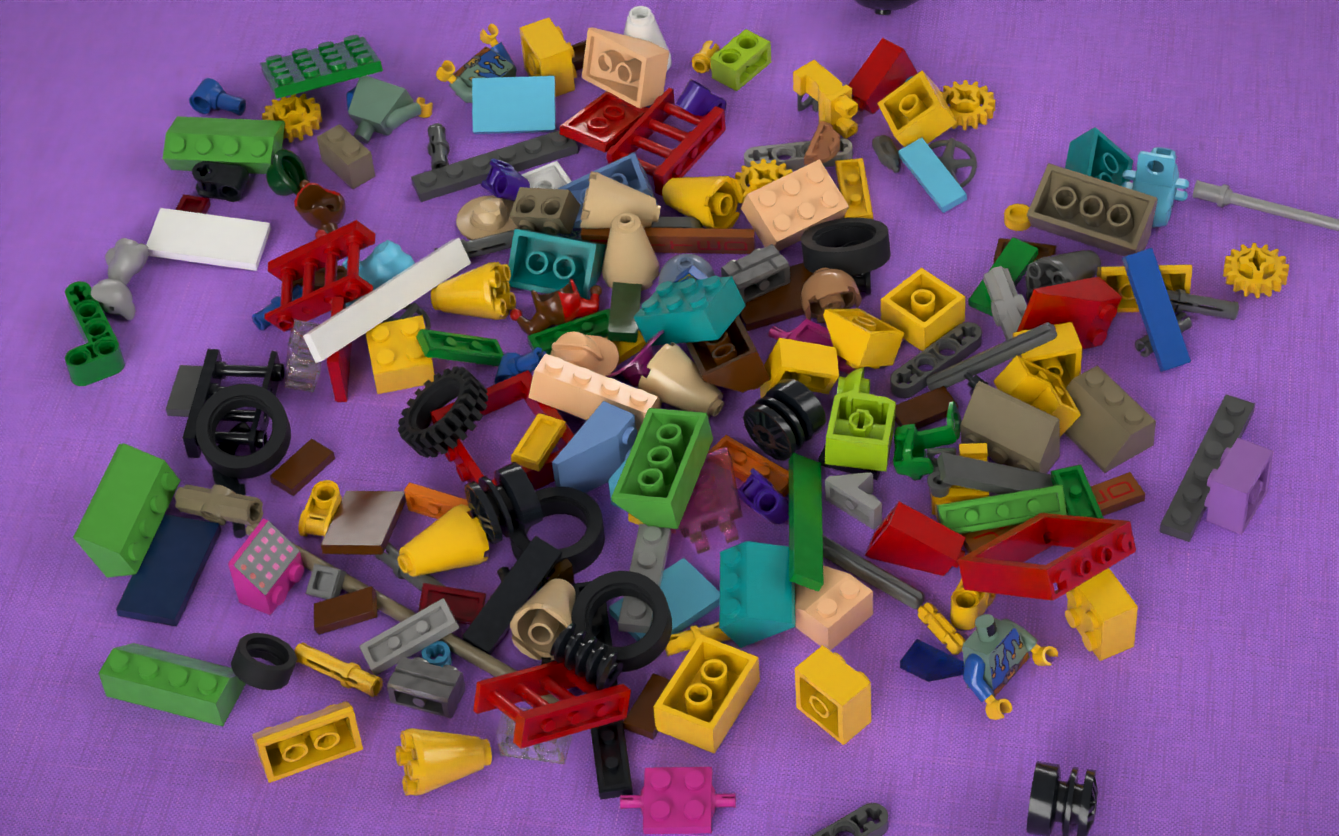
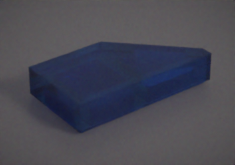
M916 639L900 660V668L930 682L963 675L964 661Z

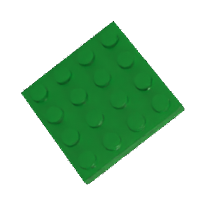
M351 35L345 37L343 42L334 44L330 41L319 44L316 49L307 50V48L294 50L292 55L289 56L273 55L266 58V62H262L260 65L264 77L276 99L382 72L381 61L364 37Z

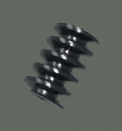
M571 623L556 638L550 650V655H554L556 662H564V666L568 670L575 669V674L578 677L586 676V681L589 684L596 683L598 690L609 688L623 669V662L616 663L619 653L614 651L607 657L608 645L603 644L598 649H595L598 641L597 638L592 637L586 643L587 632L581 630L577 635H574L576 624Z

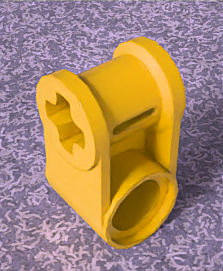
M323 480L312 488L306 507L300 515L298 524L300 536L307 537L311 534L325 537L342 500L338 485L335 482Z
M961 578L960 583L951 596L950 621L952 625L960 630L975 628L976 618L984 614L988 606L994 601L996 594L964 590Z

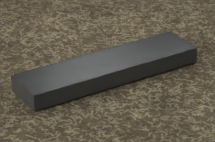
M941 452L937 458L942 483L996 494L1054 486L1050 474Z

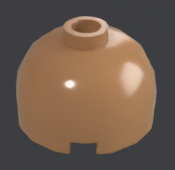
M826 267L816 270L803 284L800 296L806 318L808 320H811V317L816 318L818 323H826L823 316L825 309H849L854 304L858 308L862 301L859 289L854 279L848 273Z

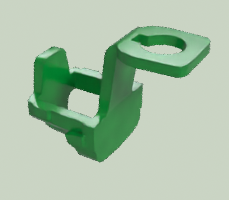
M955 401L949 402L947 426L917 431L915 424L902 425L895 429L893 465L897 474L910 476L913 480H921L923 475L933 472V464L929 458H926L925 449L953 444L960 437L962 419Z

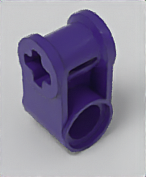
M692 79L689 80L676 102L677 105L696 116L707 115L715 106L725 111L727 105L723 98L712 94L708 88Z
M494 158L490 161L491 168L486 180H482L481 186L494 194L495 197L515 201L520 187L530 188L529 181L518 173L513 166Z
M752 468L748 479L740 488H735L733 492L749 507L771 523H785L789 519V500L777 491L768 479Z

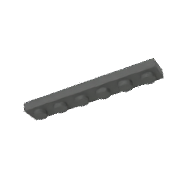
M555 131L411 176L412 185L420 201L424 202L481 184L482 180H486L491 168L490 161L493 158L510 164L519 172L578 153V147L575 140L559 134V131Z
M1225 395L1160 524V533L1190 542L1207 508L1204 504L1210 491V487L1207 486L1209 475L1214 468L1218 470L1220 467V460L1224 450L1227 447L1232 448L1237 438L1242 437L1254 413L1255 403Z

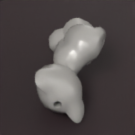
M122 238L116 242L115 247L109 249L105 254L106 264L108 265V279L99 281L91 289V296L99 302L104 312L112 315L120 314L127 320L134 318L135 306L132 302V294L126 285L132 276L139 273L145 265L149 255L147 245Z

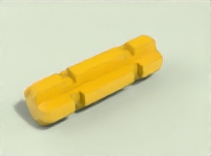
M926 602L923 606H920L918 608L920 620L924 624H929L927 627L943 644H947L946 648L952 654L958 655L962 652L963 644L966 641L962 635L955 633L957 630L941 613H937L938 610L932 603Z

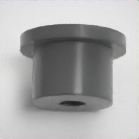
M939 471L932 472L927 478V484L934 497L942 498L948 495L949 488L952 485L942 483Z

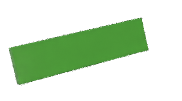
M1061 484L936 505L939 523L959 534L1022 524L1040 513L1067 515L1063 485Z

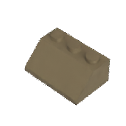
M1098 365L1073 378L1066 387L1081 416L1066 430L1065 434L1104 473L1154 446L1156 420Z
M981 381L976 384L960 424L961 443H987L988 457L994 462L1047 474L1060 457L1059 419Z

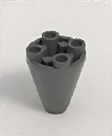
M1081 250L1043 257L1030 263L1027 266L1025 277L1028 290L1026 298L1028 302L1033 290L1036 288L1095 277L1097 275V267H1101L1099 256L1091 250Z

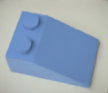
M635 152L593 171L655 198L647 174ZM590 173L558 188L570 190L581 205L573 228H580L585 193L590 183L588 181Z
M603 401L552 461L555 487H570L587 493L607 483L622 463L627 460L637 437L635 415Z

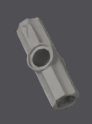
M999 266L985 273L983 280L991 299L993 319L997 327L1001 326L1007 341L1012 338L1014 332H1017L1027 305L1023 295H1018L1008 268Z

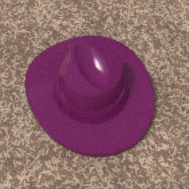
M664 330L658 331L652 336L641 351L626 366L612 374L606 375V377L614 378L622 374L633 387H638L641 376L647 378L650 372L647 365L654 357L652 344L664 333Z

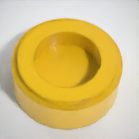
M1024 204L1008 206L1004 211V224L1006 227L1014 231L1028 229L1031 226L1027 217L1030 207Z

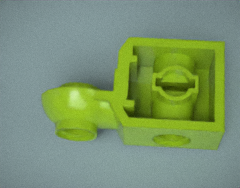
M864 367L850 372L846 377H839L837 395L834 396L826 435L825 464L887 472L895 426L896 402L888 397L869 394L870 379L864 378Z

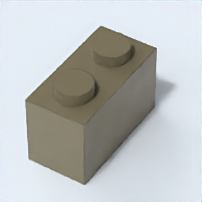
M340 124L317 136L322 162L352 189L375 177L371 152Z

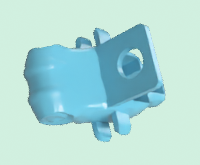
M1155 147L1151 152L1140 151L1138 154L1137 170H1125L1122 174L1124 179L1133 180V183L1123 182L1122 187L1157 197L1158 201L1152 225L1153 228L1166 226L1170 219L1174 200L1184 201L1188 197L1187 192L1177 190V188H1188L1189 181L1179 178L1178 165L1175 163L1176 153L1172 149Z
M386 240L376 246L372 254L363 261L359 260V276L370 283L374 290L415 264L409 254L402 251L400 245ZM347 257V258L345 259V261L342 263V266H343L346 270H347L348 257ZM361 296L358 299L346 303V307L350 306L351 304H353L354 302H356L364 296Z

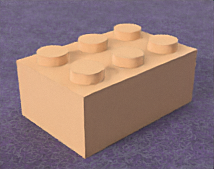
M820 159L747 194L741 206L742 212L764 247L773 244L778 251L801 241L803 233L811 227L823 222L842 219L849 208V205Z

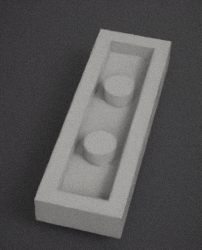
M443 598L359 645L370 670L376 676L397 664L401 657H410L460 627L449 605Z

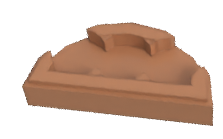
M820 120L804 156V165H809L819 159L822 163H826L839 152L840 135L833 129L830 123Z

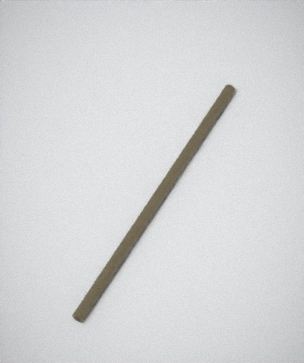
M254 523L252 526L247 525L245 529L246 534L250 536L259 523ZM292 543L300 550L304 568L311 572L314 564L336 568ZM347 573L342 585V589L348 593L370 587ZM375 590L377 592V609L399 622L416 614ZM452 633L438 640L447 643L450 651L495 677L517 671ZM552 694L541 696L550 704L559 701Z

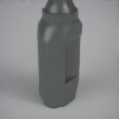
M886 135L875 137L872 140V147L881 164L889 170H893L894 173H898L900 170L898 167L900 157L892 139Z

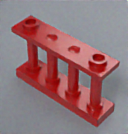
M668 88L661 96L656 98L654 104L623 137L609 148L606 156L608 164L636 152L639 148L665 158L666 160L658 166L638 158L646 174L653 176L655 193L662 196L664 185L671 178H682L726 130L725 111L715 106L707 115L696 116L676 106L674 89ZM672 115L694 124L696 127L687 133L663 122ZM654 132H658L681 143L677 148L670 149L648 138Z
M355 220L269 261L268 272L282 281L280 307L266 313L264 319L285 332L331 311L332 299L334 297L344 296L346 304L373 291V286L359 276L360 250L375 244L376 234ZM348 256L347 276L337 280V262ZM325 267V285L314 291L315 271ZM303 277L302 297L292 301L293 282Z
M553 661L478 681L473 711L476 714L497 708L516 722L513 743L522 749L626 719L631 689L624 684L598 690L596 684H589L586 681V677H578L575 674V669L568 670L564 666V662L558 663ZM578 687L586 694L575 696L567 689ZM552 694L559 701L550 704L541 696ZM525 701L533 709L522 711L515 703Z

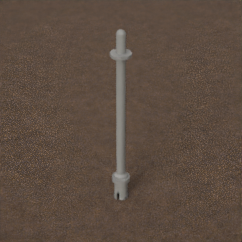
M1197 180L1194 186L1193 198L1217 203L1218 207L1223 208L1225 205L1234 204L1339 231V219L1233 193L1230 186L1225 184L1218 186Z

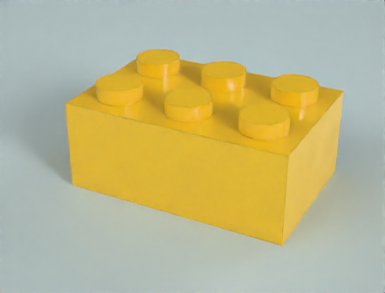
M700 634L653 706L657 731L715 754L760 682L759 657Z

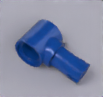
M211 78L203 79L189 98L191 107L202 114L209 113L211 109L216 111L222 109L241 116L246 108V100L244 98L226 94L222 86Z
M537 347L524 356L517 353L504 354L494 380L495 384L527 370L531 373L547 353L545 351L541 352L542 349Z

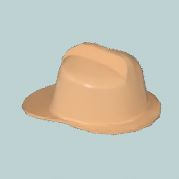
M573 331L563 334L556 342L552 343L551 356L558 357L579 367L587 368L603 376L611 374L619 362V352L615 344L604 337L584 335Z

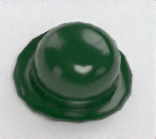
M286 149L276 151L273 156V163L266 172L269 187L280 196H288L293 193L297 195L300 191V182L308 180L305 166L299 156Z

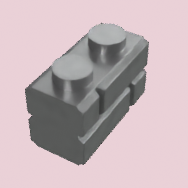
M771 244L762 249H755L751 254L738 260L729 261L725 266L721 267V276L733 277L743 301L746 303L790 283V266L782 254L780 255L775 246Z
M401 657L395 667V672L392 673L387 683V689L391 703L452 718L457 709V704L465 692L463 673L454 666L444 665L440 667L430 664L427 660L420 657L413 659Z

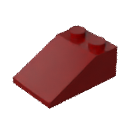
M1099 276L1036 288L1033 290L1017 332L1030 330L1047 322L1053 325L1072 322L1082 349L1101 346L1107 337L1111 322L1117 314V308L1122 296Z

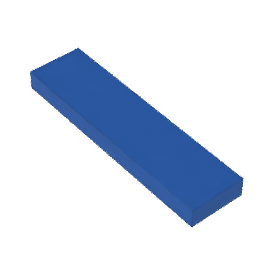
M1149 248L1123 257L1122 261L1160 372L1190 363L1191 359L1153 249Z

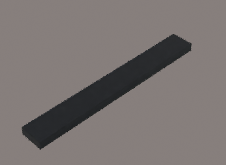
M591 581L572 584L575 589V601L580 592ZM605 602L596 611L591 629L592 634L600 642L612 646L607 603ZM617 679L610 687L618 685ZM623 720L592 728L591 736L600 800L620 797L621 794L633 795Z

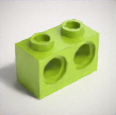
M745 29L711 57L712 79L738 91L772 62L771 42Z

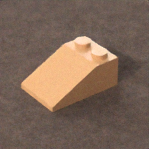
M591 27L587 31L582 79L614 94L639 109L654 104L658 96L664 93L669 51L650 41Z
M823 565L824 584L819 592L795 583V619L798 630L818 645H823L831 651L873 615V591L851 574Z

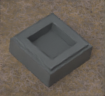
M314 564L305 594L325 600L339 596L346 572L341 569Z

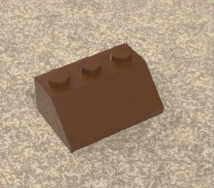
M739 315L718 340L686 343L700 375L706 383L744 393L748 390L758 389L765 382L771 380Z

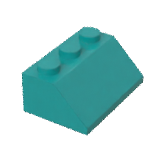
M1094 127L1070 142L1065 168L1121 186L1125 181L1130 182V180L1124 179L1122 174L1125 170H1132L1133 160Z
M514 229L508 264L511 272L510 287L529 291L535 290L536 292L548 294L562 289L569 283L570 279H573L580 296L589 300L591 296L590 288L597 284L602 272L606 244L526 229Z
M746 541L721 551L719 628L742 648L796 627L795 583L789 581V547Z

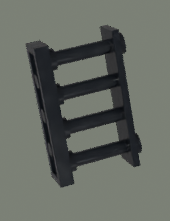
M219 349L207 350L182 437L188 458H200L202 450L196 437L197 417L205 402L213 394L226 388L220 386L221 380L225 379L226 376L264 378L262 387L276 396L279 381H283L285 375L284 364H280L277 351H271L268 366L228 365L225 361H222ZM257 408L256 410L234 409L227 413L220 421L252 422L250 433L215 431L216 444L249 445L251 454L255 453L267 443L266 430L270 417L264 411Z

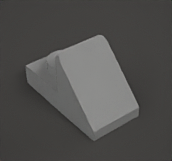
M872 473L836 475L825 479L826 501L873 530L882 523V502L872 495Z

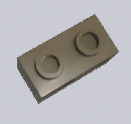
M520 187L510 213V218L518 229L552 235L571 234L581 205L570 190Z

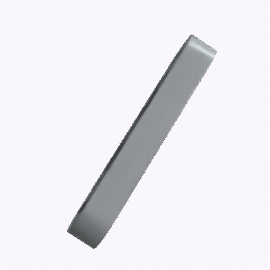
M840 138L839 151L842 152H838L828 162L822 163L823 166H835V161L852 159L853 145L851 141ZM811 141L749 148L744 153V166L750 167V161L759 160L755 161L759 164L761 159L765 158L766 163H770L775 159L778 166L785 163L786 170H798L807 166L804 165V156ZM781 155L791 156V158L787 160L778 159V157Z

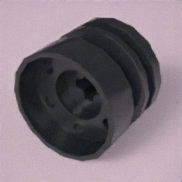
M784 378L767 391L764 397L758 399L754 405L750 406L743 416L744 426L754 443L767 455L783 461L789 459L793 452L795 453V451L803 447L804 442L812 439L824 428L826 423L823 407L813 392L804 384L790 378Z
M512 462L494 471L496 486L487 476L479 478V485L475 481L465 485V494L468 506L471 509V515L473 518L478 517V521L486 533L487 540L492 544L502 541V534L505 537L513 535L512 520L521 530L543 521L542 508L533 485L524 470L516 462Z
M1037 761L1029 801L1027 833L1050 836L1055 822L1062 823L1063 836H1070L1071 825H1078L1077 836H1087L1094 824L1097 807L1096 770L1087 769L1084 784H1079L1078 767L1072 768L1067 782L1061 781L1059 764Z

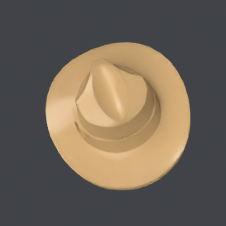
M489 195L467 202L457 214L456 225L459 232L467 239L474 240L518 228L510 218L515 201Z

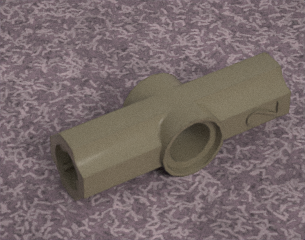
M186 484L182 488L179 487L175 494V507L180 512L199 515L210 522L219 523L220 525H225L226 521L252 526L254 523H259L264 514L262 509L263 502L259 498L236 494L234 491L221 485L215 484L209 489Z

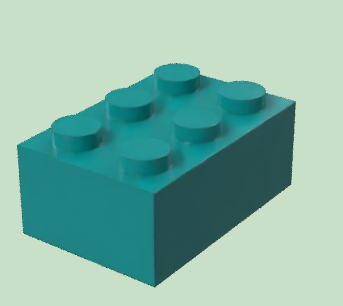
M712 276L701 280L690 278L683 282L672 283L671 281H666L659 284L653 295L642 303L641 309L633 318L646 343L658 331L664 330V333L656 339L652 346L671 344V342L678 344L718 340L746 305L732 276Z

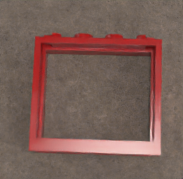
M529 370L486 388L488 391L486 393L488 401L485 402L487 407L486 410L480 412L483 416L524 399L535 416L540 413L563 420L556 408L528 398L533 379ZM455 402L431 412L433 425L448 413ZM567 424V429L556 444L559 451L550 454L540 471L521 467L532 483L534 490L555 481L552 461L574 436ZM458 439V446L453 449L448 446L445 456L449 462H455L457 473L462 482L467 481L470 483L475 481L479 485V478L484 475L460 439Z
M1040 513L958 559L964 590L1054 601L1136 552L1130 521ZM1051 546L1074 548L1047 565L1023 563ZM1053 583H1057L1058 589L1056 591L1054 590Z

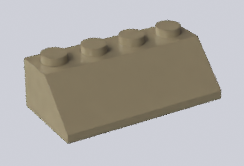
M1048 163L1028 210L1027 217L1032 227L1125 257L1145 250L1151 235L1158 199L1148 194Z

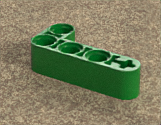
M82 281L70 284L65 290V295L72 317L86 344L69 350L65 355V362L73 384L86 386L118 374L124 369L125 363L119 342L99 302L91 296L90 285Z

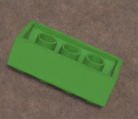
M177 116L166 132L162 159L171 170L192 171L197 163L210 161L227 165H239L250 174H266L268 167L273 163V156L276 151L282 149L285 122Z
M648 408L612 494V502L647 526L678 529L713 441L707 413Z
M124 443L118 445L73 536L75 541L107 578L137 574L181 481L165 460Z
M136 643L113 648L98 673L107 697L219 726H224L246 685L234 674L230 667Z

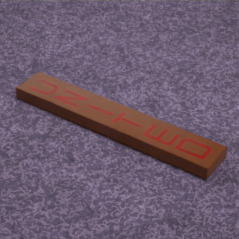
M643 227L654 253L751 254L756 247L754 229ZM582 228L581 239L606 244L607 247L610 228Z
M1131 472L1091 486L1103 516L1145 501V492ZM1020 524L963 533L961 535L966 537L963 545L968 553Z

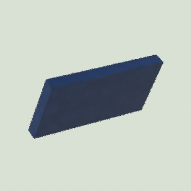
M165 514L137 574L132 575L116 608L118 616L177 627L220 535V524Z

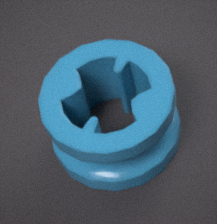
M436 641L422 649V658L430 664L440 667L451 665L452 658L450 647L447 643Z

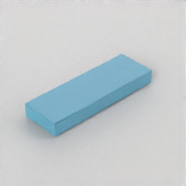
M922 137L898 151L900 159L942 213L967 200L965 191Z

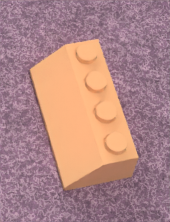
M548 354L543 356L534 370L528 397L585 420H588L600 404L605 401L635 415L637 435L648 408L660 409L662 405L658 396Z

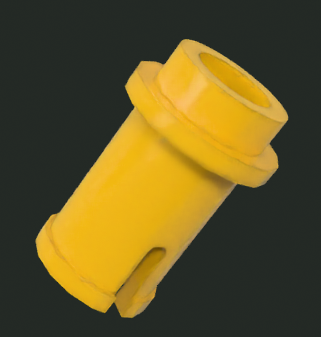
M706 41L699 53L692 57V67L696 72L704 73L711 69V57L720 50L716 43L712 49H709L713 41Z

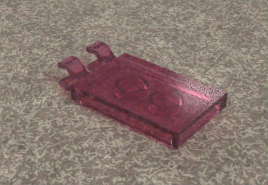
M727 447L707 454L679 525L683 537H690L691 543H695L698 554L710 550L705 530L718 525L721 533L724 532L727 543L739 539L734 519L743 516L732 458Z

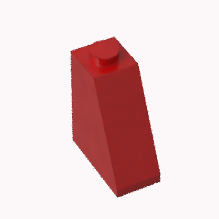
M884 38L880 40L848 85L852 88V100L858 103V111L863 112L865 109L872 114L876 113L880 109L877 104L879 101L903 85L906 79L918 74L906 51Z
M899 501L875 530L865 556L944 576L951 567L957 568L959 566L958 559L965 555V551L961 549L966 537Z

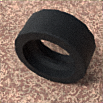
M251 633L240 638L231 661V667L234 674L247 685L262 690H277L289 683L297 657L291 646L280 638L264 633ZM252 657L267 660L273 663L274 665H267L261 663Z

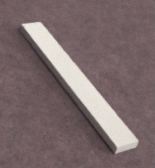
M460 238L452 239L304 334L303 338L315 363L325 360L470 265L471 262Z

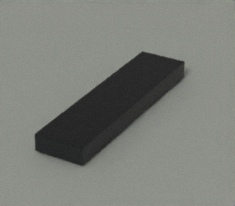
M535 536L463 634V640L491 655L510 629V622L516 611L536 593L562 557V552Z

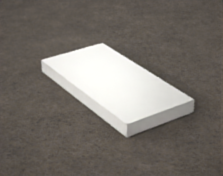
M160 208L146 244L149 251L148 256L257 271L271 227L268 222Z

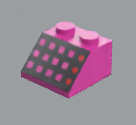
M264 518L228 563L239 603L271 615L277 606L285 601L287 593L295 583L301 580L305 571L300 550L269 520Z

